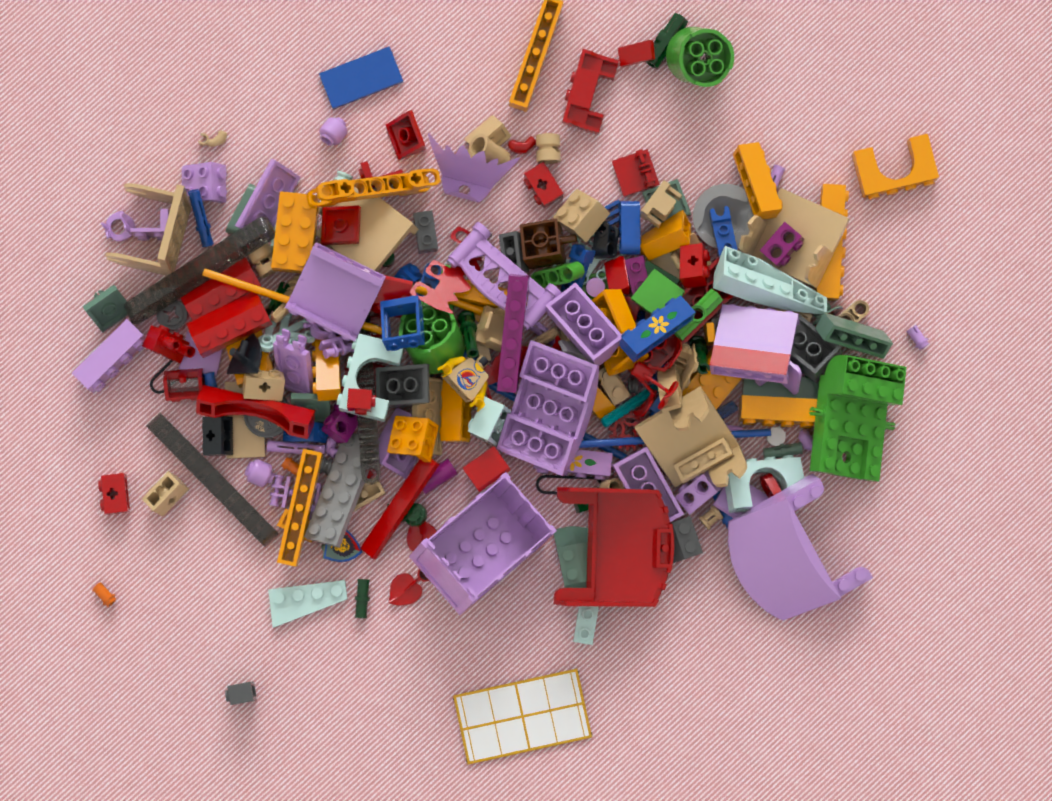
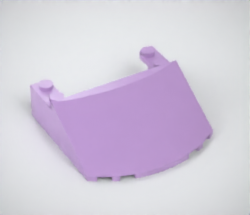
M810 474L728 522L727 542L731 563L738 580L749 596L761 608L781 620L789 619L840 600L841 596L873 578L868 569L857 567L835 581H831L794 512L823 494L824 486L820 478L814 474Z

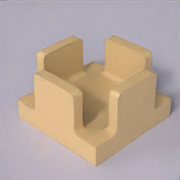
M663 180L642 208L640 217L659 228L661 222L658 219L664 222L674 209L675 199L679 201L682 195L673 189L667 181Z
M484 306L475 333L478 344L501 353L505 310L500 307Z

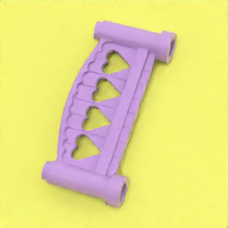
M476 222L469 235L448 256L447 262L453 268L460 266L470 282L482 295L505 310L507 296L504 294V291L498 289V285L508 282L510 274H527L487 241L491 235L490 231L480 222ZM485 256L483 270L477 271L475 266L469 264L471 259ZM500 268L496 283H491L489 278H485L483 275L486 271ZM530 277L524 329L532 328L547 312L545 305L562 293L553 284L549 283L544 289Z

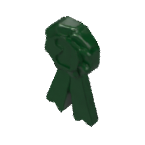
M414 503L401 523L406 521L412 527H419L426 521L427 510L422 504Z

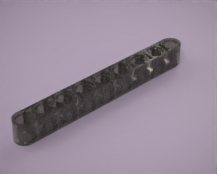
M268 217L257 218L128 300L124 308L131 323L140 324L210 280L211 278L202 276L204 269L221 273L274 239L275 230Z
M160 412L146 425L264 547L279 534Z

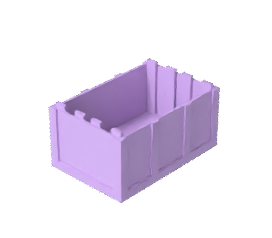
M507 472L503 473L483 494L479 493L454 518L452 516L429 539H424L409 556L459 615L464 613L540 548L557 531L553 525H549L515 486Z

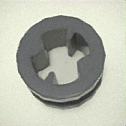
M628 378V392L630 395L631 393L638 394V380L636 378L634 380Z
M323 457L320 474L324 472L328 476L333 459L327 460L326 457Z

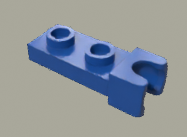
M724 207L722 216H718L715 209H710L709 217L720 259L725 246L735 250L738 249L729 207Z
M581 244L572 245L569 263L580 262L584 267L585 273L582 278L562 284L561 292H564L575 282L582 289L589 264L593 262L595 250H585V246Z

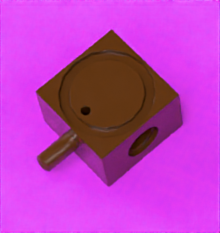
M557 218L520 225L523 261L528 269L566 263L564 244L577 242V236H563V228Z

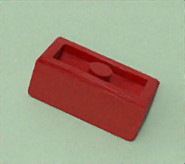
M619 256L605 262L604 268L608 289H621L623 295L629 294V281L624 256Z

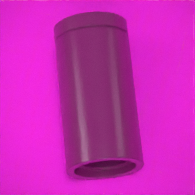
M448 458L439 463L440 465L424 487L423 492L425 495L458 475Z

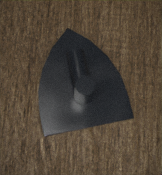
M253 333L241 341L237 350L232 348L229 351L232 359L226 374H258L262 349L259 339Z

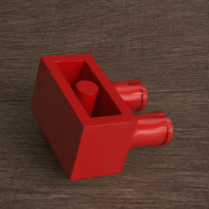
M151 325L142 347L180 364L184 356L192 358L195 355V348L189 346L190 342L184 340L183 335L177 332L171 334L169 333L170 329L163 325H159V328Z

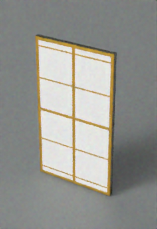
M577 669L453 695L466 754V762L468 764L592 738L579 679V671Z

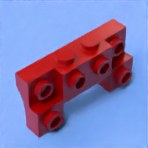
M582 50L577 71H573L570 82L573 83L571 90L567 89L565 100L568 103L562 120L563 124L578 127L580 130L599 135L604 114L590 111L599 77L614 81L619 60L590 50Z

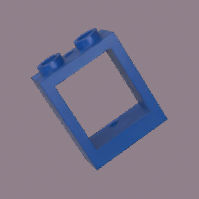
M418 295L380 301L382 342L387 351H397L402 348H415L425 345L423 306ZM416 313L417 333L391 337L390 317Z

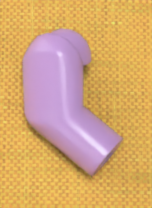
M329 437L326 442L325 452L331 458H335L338 451L336 448L337 443Z
M803 429L799 432V441L804 449L812 451L813 439L809 431Z

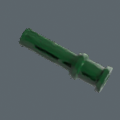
M463 311L458 316V321L461 324L460 331L464 335L467 356L475 358L479 355L475 336L477 330L474 322L475 315L471 311Z
M694 336L689 341V346L691 348L692 344H695L697 362H699L697 370L700 374H707L710 366L706 356L708 349L705 339L701 336Z

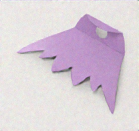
M428 133L433 153L442 174L444 193L478 203L481 202L493 186L520 159L518 157L500 165H497L498 159L486 163L484 151L475 154L471 158L463 145L454 154L448 145H446L444 151ZM466 185L470 188V192L468 194L460 193L459 187Z

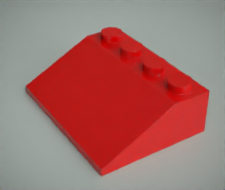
M236 238L174 272V276L170 277L192 321L251 293L250 291L202 276L204 269L262 287Z

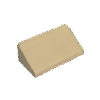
M377 476L364 483L354 512L386 494Z

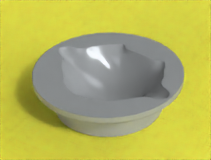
M733 184L712 186L704 191L695 203L693 209L694 228L698 236L707 245L717 249L709 211L713 208L718 216H722L724 207L728 206L736 245L739 248L741 235L749 234L750 230L747 223L754 216L745 189Z

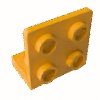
M395 416L387 452L390 454L412 455L424 462H431L439 425L429 418Z

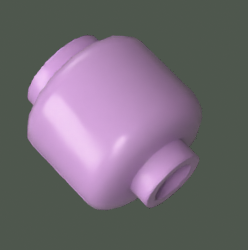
M339 117L328 118L319 130L320 139L329 146L338 145L348 133L345 121Z
M255 459L253 462H249L244 475L247 476L248 482L264 487L267 483L270 484L275 473L272 472L271 464Z

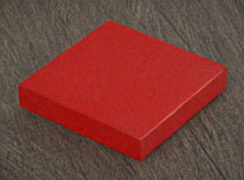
M359 205L323 207L321 245L359 244L361 207Z

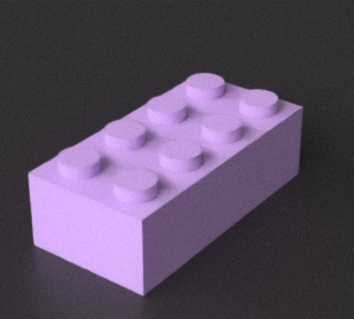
M126 319L72 374L89 391L93 393L96 391L100 392L106 386L105 382L109 378H114L120 372L118 369L123 364L127 365L133 359L132 355L137 350L140 352L144 349L142 345L146 336Z
M647 446L612 464L624 489L659 490L665 506L668 507L670 522L684 515Z

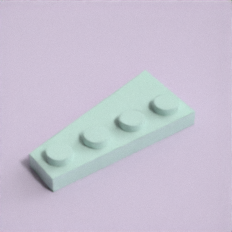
M341 580L268 589L272 626L275 628L347 600L346 581Z

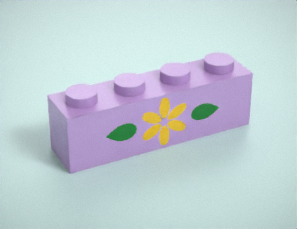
M578 449L564 476H567L568 473H574L575 477L587 478V475H592L596 480H606V477H610L613 453ZM536 465L533 467V469H537V473L548 474L549 470Z

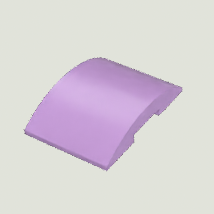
M530 340L519 375L522 379L511 413H507L496 449L564 476L579 449L591 417L598 386L599 365Z

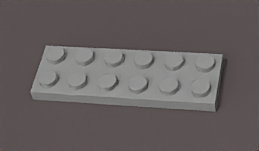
M353 433L347 443H340L304 537L307 540L340 548L380 444L378 439Z

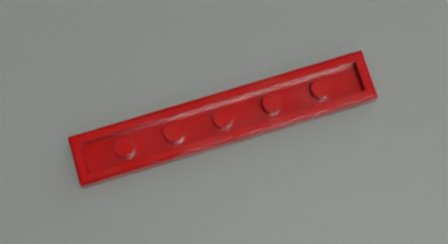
M421 459L418 461L360 547L372 559H377L440 465L434 459H431V462H424Z

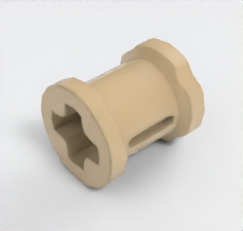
M713 505L703 516H698V519L707 530H710L711 526L719 519H723V516Z

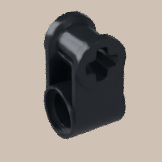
M604 221L596 230L592 250H595V259H607L616 256L620 235L618 227L610 226L608 222Z

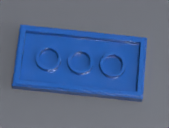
M390 46L319 73L333 109L403 83Z

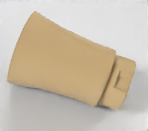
M485 134L476 135L469 144L468 153L471 158L475 154L484 151L486 163L494 159H498L497 165L510 161V153L490 140Z

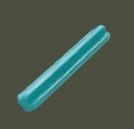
M652 384V385L650 386L651 389H652V390L656 389V390H657V393H659V391H658V386H656L655 384ZM646 388L605 415L600 420L603 426L608 427L644 403L649 397L650 392Z

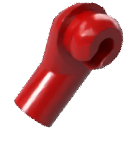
M532 136L525 142L511 140L508 143V148L513 153L525 154L536 144V140Z

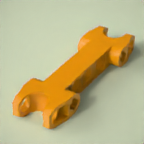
M433 168L419 169L403 174L323 182L315 189L309 191L306 197L308 205L311 207H326L349 201L394 195L408 196L420 194L439 184L441 180L438 170ZM427 173L434 175L435 181L433 183H429V178L426 176ZM389 182L392 183L393 189L389 186ZM371 184L376 187V191L372 189ZM354 187L358 189L359 194L355 192ZM317 193V198L320 199L321 202H314L312 199V194Z

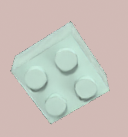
M484 396L485 406L470 420L468 432L476 438L497 447L507 413H511V410L505 405Z

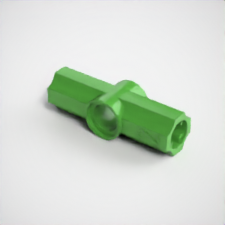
M711 288L692 306L694 311L698 310L702 313V318H693V321L674 333V335L683 341L723 301L721 296Z

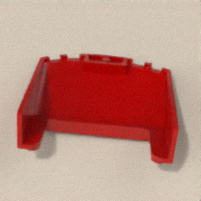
M557 487V498L561 503L589 504L586 588H559L554 594V604L562 606L655 607L662 591L666 589L667 584L665 583L668 574L671 573L674 559L673 525L670 523L669 510L665 506L659 490Z

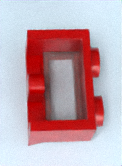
M203 368L164 371L165 400L179 402L190 399L196 401L204 385Z

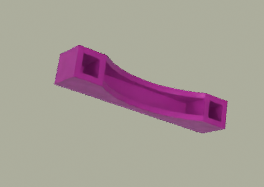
M509 275L497 391L511 393L518 391L523 327L530 280L528 275Z

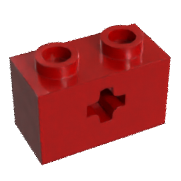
M544 161L524 173L525 179L523 182L528 190L532 189L535 193L533 198L538 206L542 205L543 208H546L563 197L564 193ZM540 182L542 184L546 183L545 190L542 188L538 189Z
M703 243L680 246V280L685 289L707 286V278L710 277L707 262L710 261V254L705 249Z
M127 474L101 475V480L98 481L99 491L103 494V499L100 500L101 511H104L106 515L129 513ZM113 489L118 492V495H115V499L109 496L110 493H113Z

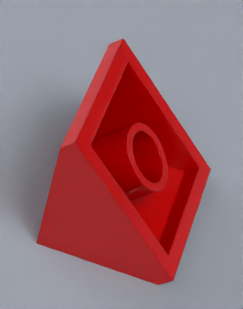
M412 110L386 124L398 160L426 150Z
M494 446L463 467L465 474L479 492L495 482L503 473L511 470Z

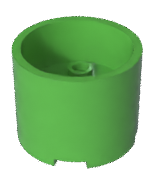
M687 27L678 31L670 40L666 50V61L669 70L678 80L697 86L710 87L721 83L728 75L730 69L732 70L734 50L731 42L717 30ZM703 54H705V58L701 60L700 56H703Z
M422 301L425 345L405 349L413 365L429 364V374L443 373L442 369L438 371L437 368L444 365L450 358L463 356L465 340L453 314L435 309ZM416 313L402 315L398 332L399 336L417 333Z

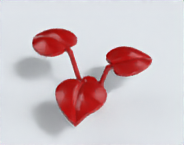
M677 338V345L673 356L664 367L652 366L649 363L645 365L639 360L633 366L630 374L638 378V381L650 392L643 405L636 411H633L635 416L639 418L644 417L657 394V390H652L646 382L650 381L666 392L658 405L659 410L666 406L670 397L677 390L679 385L677 381H674L668 390L652 378L654 372L651 370L666 372L672 367L682 350L680 339Z
M425 521L419 527H409L407 544L411 551H414L424 539H429L437 532L431 524ZM420 569L417 573L418 578L415 580L412 575L407 573L397 575L391 582L389 603L402 606L416 602L423 592L422 587L417 582L420 580L423 582L430 580Z

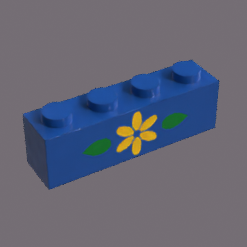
M681 295L676 299L671 298L665 304V307L661 310L658 308L650 315L651 317L647 320H640L633 330H626L621 335L619 346L633 362H636L693 321L696 312Z

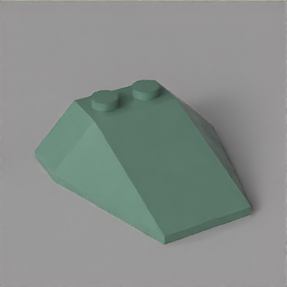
M568 526L556 529L554 539L564 588H586L588 528Z

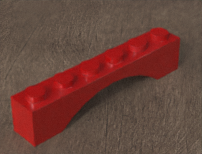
M203 385L196 399V414L212 418L227 415L255 416L278 425L288 435L308 439L314 426L315 410L273 400L244 399L242 393Z

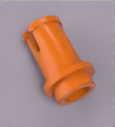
M286 457L281 467L284 468V471L288 470L297 476L299 464L293 461L292 457Z
M102 582L92 589L103 601L104 606L110 607L117 600L115 594H111Z

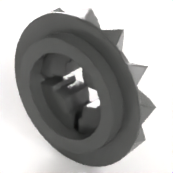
M166 300L157 309V320L160 325L170 330H175L182 327L186 322L187 310L178 300ZM175 309V314L179 318H172L169 322V316L165 311L172 312Z

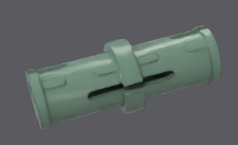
M801 442L787 445L783 443L780 446L763 448L764 459L767 457L781 458L787 455L803 454Z

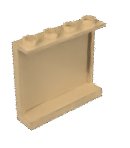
M354 187L355 192L359 194L358 189ZM380 197L340 203L338 206L359 205L361 207L359 244L327 245L325 247L328 248L330 246L333 251L378 272L410 232L415 235L419 230L410 220ZM320 227L319 230L316 232V236H318V237L320 238V240L318 241L320 244H321V227Z

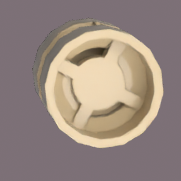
M556 133L536 135V147L539 148L536 151V162L539 164L543 161L545 164L560 163L561 151L558 150V147H560V135Z
M269 243L255 248L247 255L251 263L257 266L255 270L261 279L277 272L271 268L273 250Z

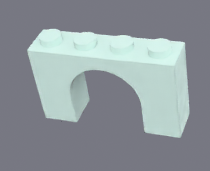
M360 333L355 342L353 341V357L349 356L347 362L349 372L348 375L343 377L341 385L344 387L343 394L339 393L336 404L339 405L340 411L354 415L358 414L347 409L348 388L359 389L357 375L360 369L367 363L375 361L400 366L405 349L387 351L382 339ZM376 397V405L372 407L371 412H367V415L358 416L385 422L390 405L389 400Z
M787 455L782 457V459H776V457H767L757 461V458L747 459V470L740 479L732 472L728 474V486L725 487L729 513L746 512L753 507L749 483L751 476L756 473H771L779 482L781 490L802 480L804 474L801 457Z

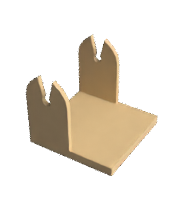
M124 184L125 191L133 195L171 204L157 257L159 263L119 253H106L105 257H107V260L122 266L173 277L192 208L185 186L177 184L174 193L139 184Z
M780 188L777 195L782 201L781 212L776 218L765 219V221L760 216L754 215L747 223L750 230L749 234L741 235L739 249L743 253L760 258L792 278L817 289L850 219ZM786 222L804 238L802 241L804 244L797 252L794 251L790 255L791 259L785 266L782 265L779 268L762 254L760 249L779 227ZM789 234L785 238L786 243L794 241L793 234ZM781 249L773 251L774 258H778L782 254Z
M701 386L682 397L681 408L667 412L660 410L634 426L675 488L681 485L682 482L674 465L722 438L726 439L734 456L708 470L713 484L716 487L728 486L729 473L732 472L740 479L747 470V462L740 444Z

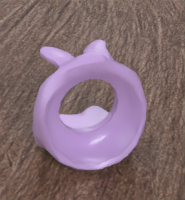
M124 211L112 214L107 219L106 224L101 222L102 227L105 229L106 238H112L115 241L127 240L132 236L130 228H135L133 219L125 214ZM117 219L122 220L125 229L119 235L113 233L111 228L113 221Z

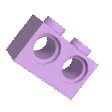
M708 471L693 478L694 482L690 485L685 483L678 489L680 493L675 498L689 515L723 488L716 487L713 484ZM702 481L707 483L708 489L702 487ZM688 493L694 496V501L688 498Z

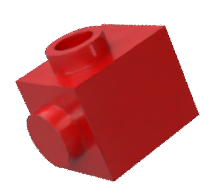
M348 388V411H355V414L367 415V412H371L372 407L376 405V395H373L372 390Z

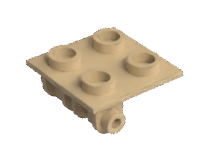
M683 343L681 353L672 365H676L679 372L682 392L684 388L689 386L690 376L692 372H696L699 365L695 344H692L690 348L688 344Z

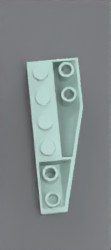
M727 246L723 248L714 272V289L768 307L812 314H824V312H827V297L760 258Z

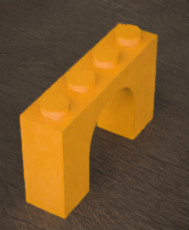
M928 134L911 137L907 140L912 168L909 175L902 179H890L880 172L873 147L854 151L852 158L862 197H868L869 200L879 198V194L887 193V195H893L898 193L900 189L905 188V191L916 189L917 185L923 184L926 187L935 184L939 175Z

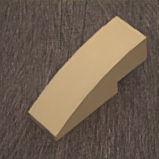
M676 365L666 372L658 371V383L668 390L674 381L679 383L677 390L670 397L662 412L681 408V378ZM658 387L661 401L666 392Z

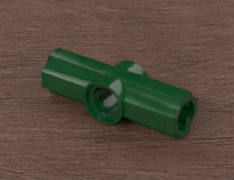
M674 13L666 27L660 31L654 41L655 59L646 61L649 66L655 69L659 68L666 57V50L670 40L678 31L687 26L688 20L685 17Z

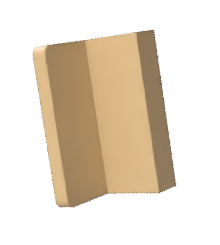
M492 115L465 137L464 140L470 144L476 135L485 134L490 140L501 146L511 137V134L504 124Z

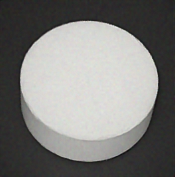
M773 427L771 428V436H766V439L770 445L780 446V444L785 442L786 434L782 428Z

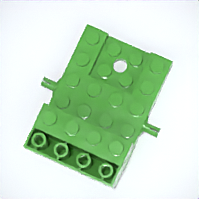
M837 355L830 360L825 375H820L817 407H811L809 410L814 411L809 412V414L815 416L810 471L870 482L880 481L885 429L892 431L895 429V427H892L895 426L894 422L886 421L887 406L903 405L907 367L850 355ZM843 453L846 454V461H845V462H844L843 459H842Z

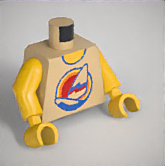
M480 355L476 360L463 356L450 358L444 365L437 368L438 371L443 370L444 374L441 377L465 402H470L474 399L470 403V407L476 405L477 412L484 408V396L488 384L486 380L489 376L483 369L489 361L483 355Z

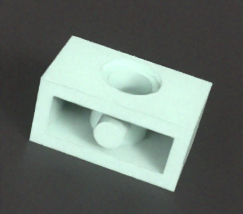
M579 606L573 642L593 645L598 606Z

